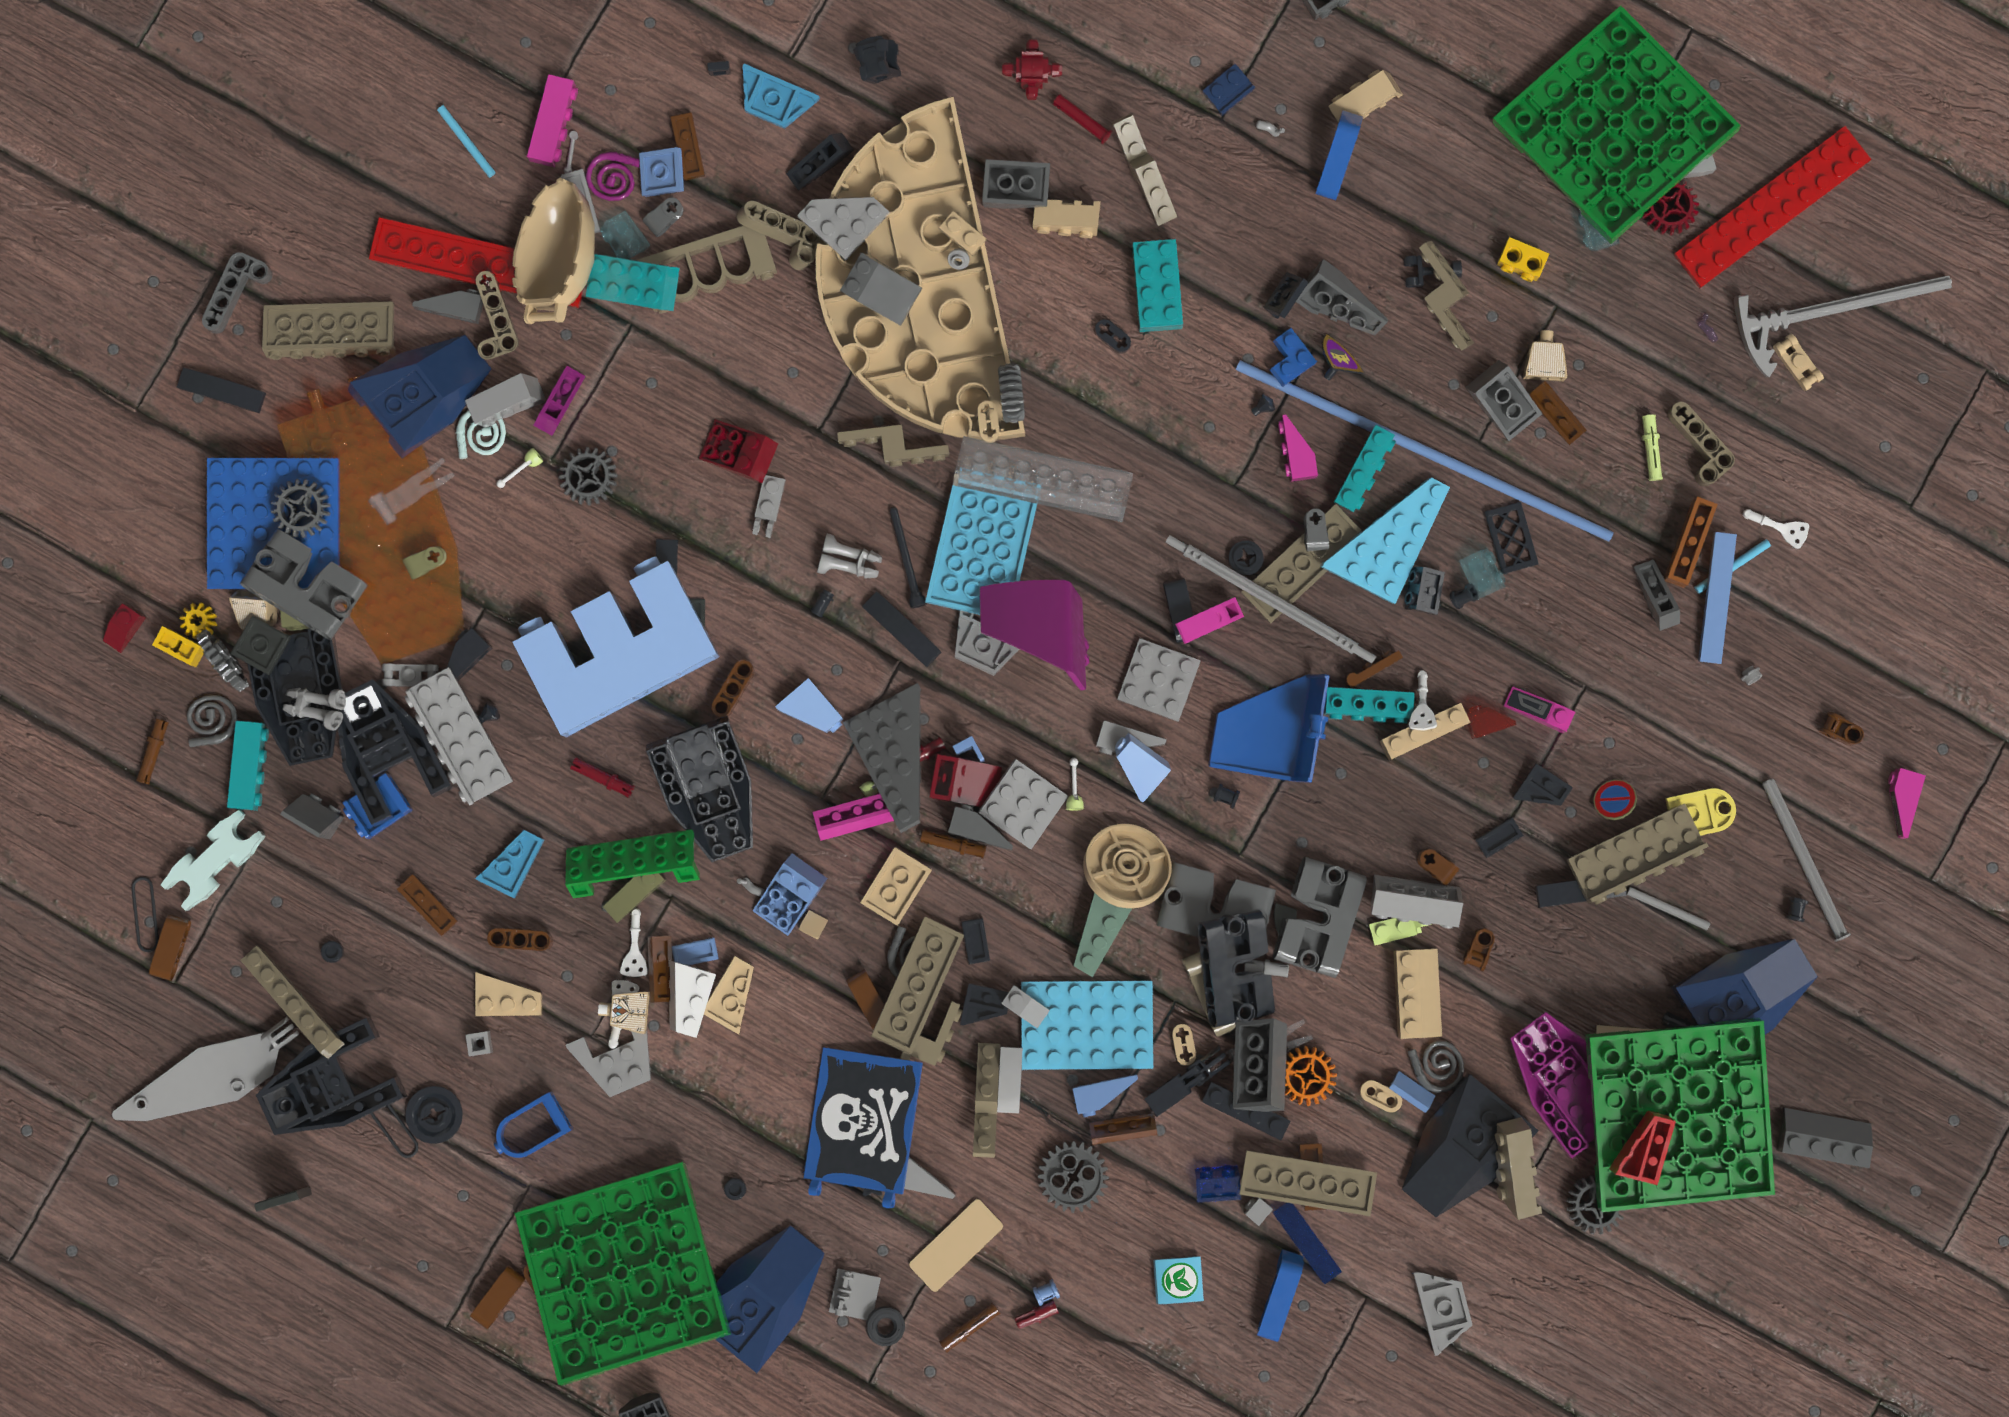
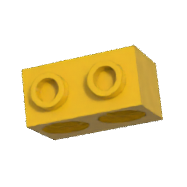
M1509 237L1497 265L1501 266L1500 269L1504 272L1520 274L1523 280L1529 282L1537 281L1549 253ZM1512 252L1516 254L1517 261L1512 262L1508 260L1507 253ZM1534 261L1537 264V269H1529L1527 262Z
M164 626L161 627L152 646L193 667H197L204 651L201 645Z

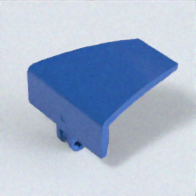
M1307 674L1218 712L1208 763L1209 767L1292 782L1311 783L1319 739L1324 740L1326 738L1324 731L1329 717L1323 716L1329 675Z

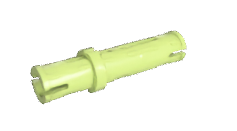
M1656 415L1642 416L1644 429L1642 439L1645 441L1649 481L1663 479L1658 445L1660 434H1657Z

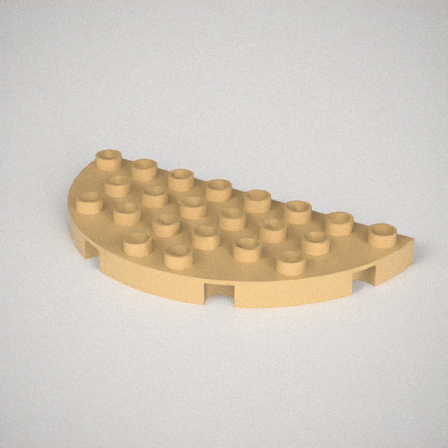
M954 97L927 104L902 116L900 124L891 128L884 135H881L880 132L876 134L856 154L843 171L829 199L874 197L890 214L846 261L820 238L816 249V281L819 301L826 326L835 347L847 367L877 400L895 413L917 425L938 433L959 438L982 440L979 430L978 406L983 401H991L996 405L998 413L999 437L997 440L1025 437L1023 421L1011 423L1003 420L998 368L1000 365L1009 364L1010 360L985 242L973 257L968 253L970 261L966 268L954 269L948 263V255L952 250L961 247L939 230L942 223L954 211L983 235ZM861 253L872 256L922 287L920 294L901 326L840 291ZM985 406V410H981V413H985L986 420H990V413L994 412V410L990 409L989 406ZM987 424V431L983 432V434H986L988 438H992L996 431H992L991 424Z

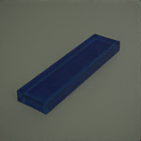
M1286 1202L1272 1212L1324 1285L1342 1272L1293 1203Z

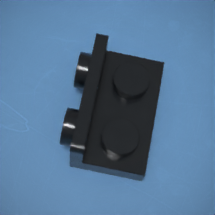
M1286 272L1263 308L1276 319L1279 317L1285 318L1308 282L1302 277Z
M1412 567L1408 577L1409 585L1405 595L1404 608L1406 610H1416L1438 615L1445 572L1426 567Z

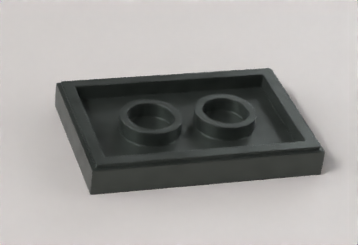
M311 1187L256 1202L254 1204L255 1210L258 1212L312 1195Z

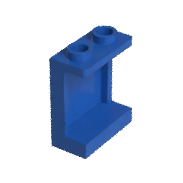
M388 773L380 776L377 783L395 818L374 827L371 825L357 795L342 802L345 806L343 808L344 813L349 819L353 818L357 824L355 826L357 833L361 837L365 836L366 839H371L413 811L403 793Z

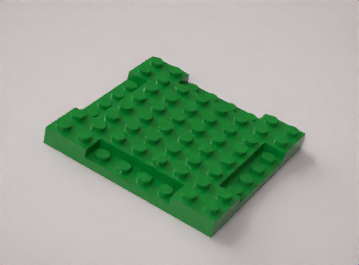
M1619 6L1493 118L1492 123L1521 153L1524 152L1582 211L1581 215L1610 244L1643 216L1644 212L1705 158L1708 159L1732 138L1741 126L1622 6Z
M1751 1018L1721 1021L1708 1025L1585 1035L1588 1078L1591 1080L1597 1208L1601 1212L1775 1195L1765 1031L1762 1019ZM1647 1111L1667 1115L1676 1121L1658 1185L1619 1176L1609 1170Z
M680 1162L515 1213L558 1385L563 1386L612 1369L731 1334L721 1294L718 1291L685 1163Z

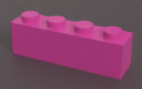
M548 74L527 154L530 162L554 168L556 162H560L562 150L560 149L561 142H565L567 136L566 123L571 120L573 113L571 108L572 100L575 101L578 94V88H576L574 80Z
M880 794L813 812L821 841L894 821Z

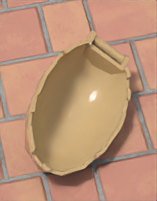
M563 178L557 179L556 183L550 186L546 185L533 200L532 205L534 207L530 216L526 215L514 250L513 266L515 267V278H512L513 286L517 288L516 297L518 301L526 305L524 321L527 324H533L538 321L563 322L567 306L576 300L586 286L594 264L595 224L589 202L574 183ZM537 310H548L554 312L537 313Z

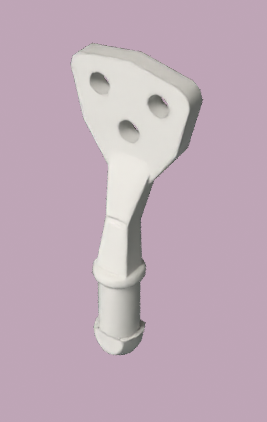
M1750 509L1743 511L1745 519L1775 528L1781 533L1785 541L1796 549L1801 548L1807 538L1808 523L1795 521L1782 524Z
M1421 670L1417 675V691L1419 692L1420 701L1411 715L1409 727L1412 730L1424 731L1436 728L1437 722L1433 711L1426 703L1428 675L1426 671Z
M634 908L631 911L630 931L632 944L630 952L624 958L620 969L622 975L630 977L646 976L648 974L646 960L640 953L638 946L639 931H641V912L638 908Z
M614 980L612 982V996L615 994L637 993L639 991V986L632 982L624 980ZM611 1026L612 1031L608 1040V1046L614 1049L618 1046L621 1028Z

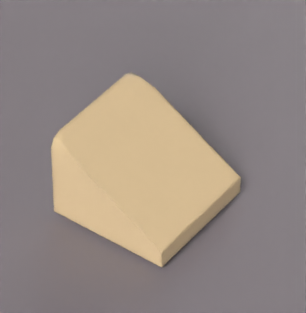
M809 910L799 930L819 939L828 920Z

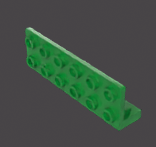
M693 830L571 847L566 850L565 885L572 898L593 896L594 887L592 883L673 871L678 883L700 880V872L694 862Z

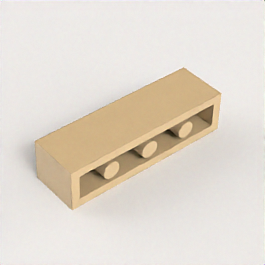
M1459 703L1434 715L1437 722L1436 728L1423 731L1412 730L1408 727L1380 740L1388 760L1394 759L1470 723L1462 704Z

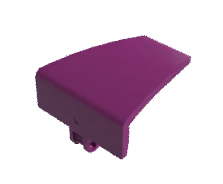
M1028 580L980 587L982 634L1014 646L1064 670L1081 691L1086 690L1085 666L1090 662L1087 654L1089 643L1084 636L1083 601L1071 582L1067 580Z

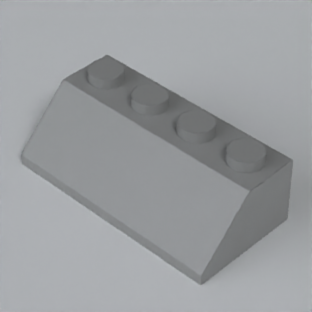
M1374 875L1371 899L1372 915L1381 919L1388 917L1397 918V920L1402 922L1418 921L1423 925L1439 924L1444 928L1459 927L1463 908L1460 887H1446L1441 884Z

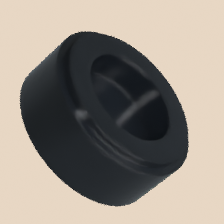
M328 941L321 948L322 958L329 963L340 961L344 955L343 946L337 941Z
M740 1178L730 1179L724 1187L725 1195L731 1200L741 1199L747 1190L745 1182Z

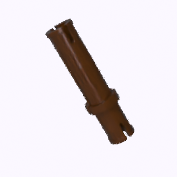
M155 718L151 736L147 738L149 742L136 781L150 785L161 745L164 746L165 743L163 739L169 722Z
M923 829L920 843L960 852V855L968 854L984 859L987 845L968 841L967 838L959 839Z
M992 1302L991 1305L973 1316L960 1327L956 1326L954 1328L955 1331L943 1340H940L939 1343L948 1353L949 1350L962 1341L966 1342L970 1335L1001 1313ZM987 1315V1317H985V1318H984L983 1320H981L979 1323H977L976 1325H974L973 1327H971L972 1324H974L976 1321H978V1320H979L980 1318H982L983 1316ZM968 1328V1331H966L965 1333H963L961 1336H959V1337H958L957 1339H955L954 1341L952 1340L954 1337H956L957 1335H959L961 1332H963L965 1329Z

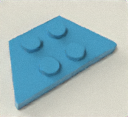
M743 64L744 107L746 113L785 129L820 99L819 95Z

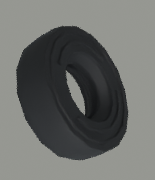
M889 1306L874 1309L866 1321L868 1337L880 1346H891L897 1343L905 1331L903 1316L896 1309ZM883 1318H889L893 1321V1330L887 1335L880 1334L877 1329L878 1322Z

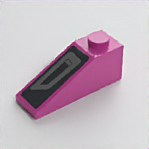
M1513 686L1503 706L1561 733L1567 732L1575 714V711Z
M1902 768L1891 772L1888 784H1891L1889 792L1898 838L1906 839L1910 833L1926 775Z

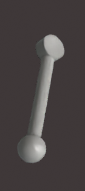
M571 131L569 134L571 142L567 167L564 168L565 174L572 172L571 162L575 140L578 139L576 131Z

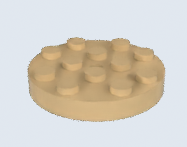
M1116 824L1101 830L1091 840L1083 860L1084 874L1091 889L1104 901L1122 908H1139L1149 905L1158 899L1169 882L1172 870L1170 855L1162 841L1149 830L1132 824ZM1123 865H1128L1130 869H1126Z

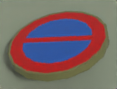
M1615 779L1607 781L1595 792L1594 807L1599 815L1606 819H1622L1635 808L1637 802L1636 791L1630 783L1624 780Z

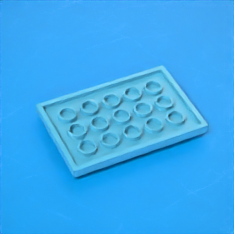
M954 477L925 603L980 615L981 586L1020 581L1039 496Z
M1152 981L1021 982V990L1050 1010L1038 1028L1022 1018V1070L1153 1069Z

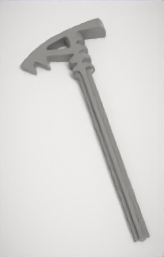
M1948 275L1790 311L1779 308L1777 313L1774 310H1770L1767 315L1761 312L1757 317L1753 314L1747 315L1749 296L1748 294H1742L1734 297V308L1741 338L1748 355L1761 373L1766 377H1770L1777 363H1769L1771 356L1775 352L1774 349H1766L1769 328L1775 332L1779 326L1782 329H1787L1789 324L1949 289L1952 288V280ZM1759 331L1757 350L1750 332Z

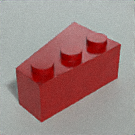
M1647 1111L1609 1170L1619 1176L1658 1185L1676 1121L1667 1115Z

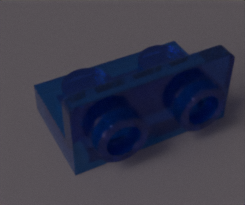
M1203 1166L1195 1169L1197 1202L1241 1200L1238 1166Z

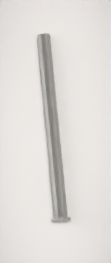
M1769 779L1763 782V787L1834 933L1836 938L1834 941L1837 942L1850 936L1851 934L1847 933L1775 780Z

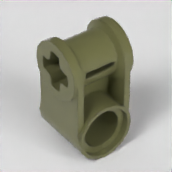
M436 546L415 553L402 561L411 579L414 580L444 564L447 554L443 548ZM433 551L434 553L440 554V556L437 557V560L431 559V557L434 555Z

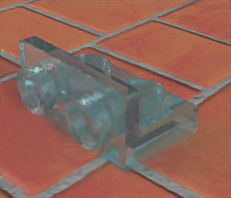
M626 210L605 221L600 230L603 239L610 244L618 258L631 260L632 257L647 250L650 246V243Z
M1487 548L1459 560L1468 582L1472 583L1478 591L1479 599L1505 588L1504 575L1501 571H1498L1495 565L1496 558Z

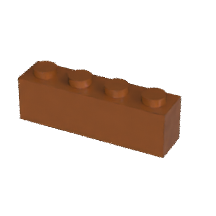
M1700 497L1692 500L1664 576L1666 582L1682 588L1689 585L1718 504Z

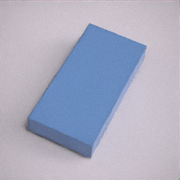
M715 938L672 946L674 962L693 965L719 959Z
M1400 1071L1395 1075L1389 1089L1425 1113L1430 1108L1435 1097L1434 1094Z

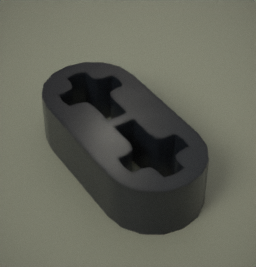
M1103 319L1096 324V336L1112 350L1123 354L1130 349V337L1114 323ZM1108 325V331L1113 335L1110 336L1107 333L1100 334V326L1105 327ZM1116 337L1119 340L1124 338L1126 340V347L1121 346L1118 348V342L1113 338Z

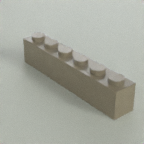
M256 946L240 960L322 1055L329 1059L345 1044L265 951Z

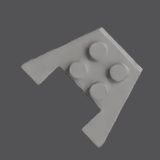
M960 611L955 658L994 676L1020 649L982 634L981 622L972 619L974 614Z
M647 1030L646 1034L631 1031L634 1041L595 1058L592 1056L585 1037L566 1044V1047L606 1094L612 1097L651 1080Z

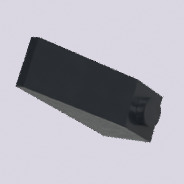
M843 133L830 134L786 174L797 190L800 191L839 164L854 149Z
M473 628L470 630L465 629L458 636L459 640L455 644L447 668L450 667L457 681L493 649Z

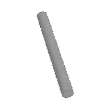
M1629 887L1626 895L1702 929L1708 930L1710 922L1632 887Z

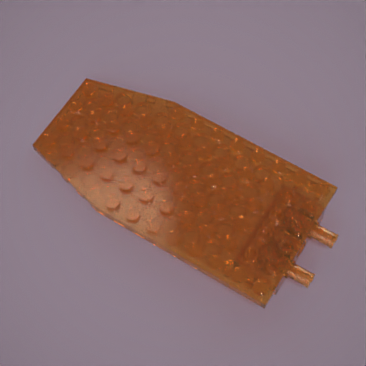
M349 378V379H348L349 384H350V382H352V381L355 380V379H354V378ZM320 389L306 393L313 410L311 414L278 424L277 427L288 458L340 459V567L368 585L352 608L350 617L381 665L458 640V636L464 631L458 547L423 444L401 458L388 442L390 438L388 433L365 405L360 407L356 400L352 398L353 400L328 408L324 405ZM437 546L446 551L447 559L444 564L414 580L411 579L402 561L430 547ZM433 551L434 555L431 557V559L437 560V557L440 556V554L434 553Z

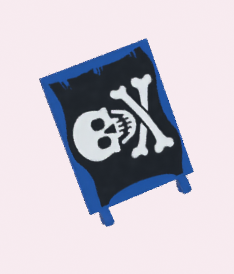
M823 1047L804 1178L812 1179L808 1189L809 1195L819 1196L822 1191L821 1181L884 1191L885 1195L882 1206L884 1208H894L895 1193L904 1194L922 1062Z

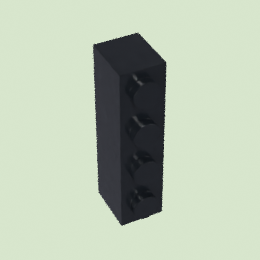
M1211 1081L1201 1099V1102L1281 1141L1291 1122L1272 1111L1261 1112L1234 1109L1233 1092Z

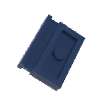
M1234 64L1207 86L1202 93L1223 116L1251 93L1255 86L1251 84L1240 68Z

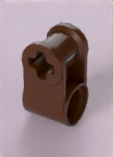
M1828 711V718L1823 728L1819 729L1821 734L1848 746L1856 745L1863 740L1864 731L1860 726L1836 713ZM1849 730L1856 732L1857 738L1855 741H1851L1847 737Z
M1432 849L1421 850L1417 855V862L1420 867L1446 887L1460 870L1455 864ZM1431 854L1432 856L1430 857V859L1432 860V863L1425 864L1424 862L1426 861V859L1424 858V855Z
M1480 928L1474 932L1470 945L1465 952L1462 961L1463 965L1470 964L1478 967L1482 972L1485 970L1495 940L1492 931ZM1483 932L1489 935V941L1486 944H1480L1478 941V936ZM1472 957H1476L1480 959V961L1472 959Z

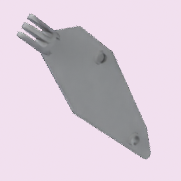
M285 1017L264 1033L200 1047L115 1109L112 1117L115 1120L148 1121L237 1101L273 1075L279 1049L300 1033L296 1031L281 1042L279 1038L295 1027L293 1024H290L276 1035L274 1031L289 1021L288 1017ZM139 1100L145 1102V1107L140 1106Z

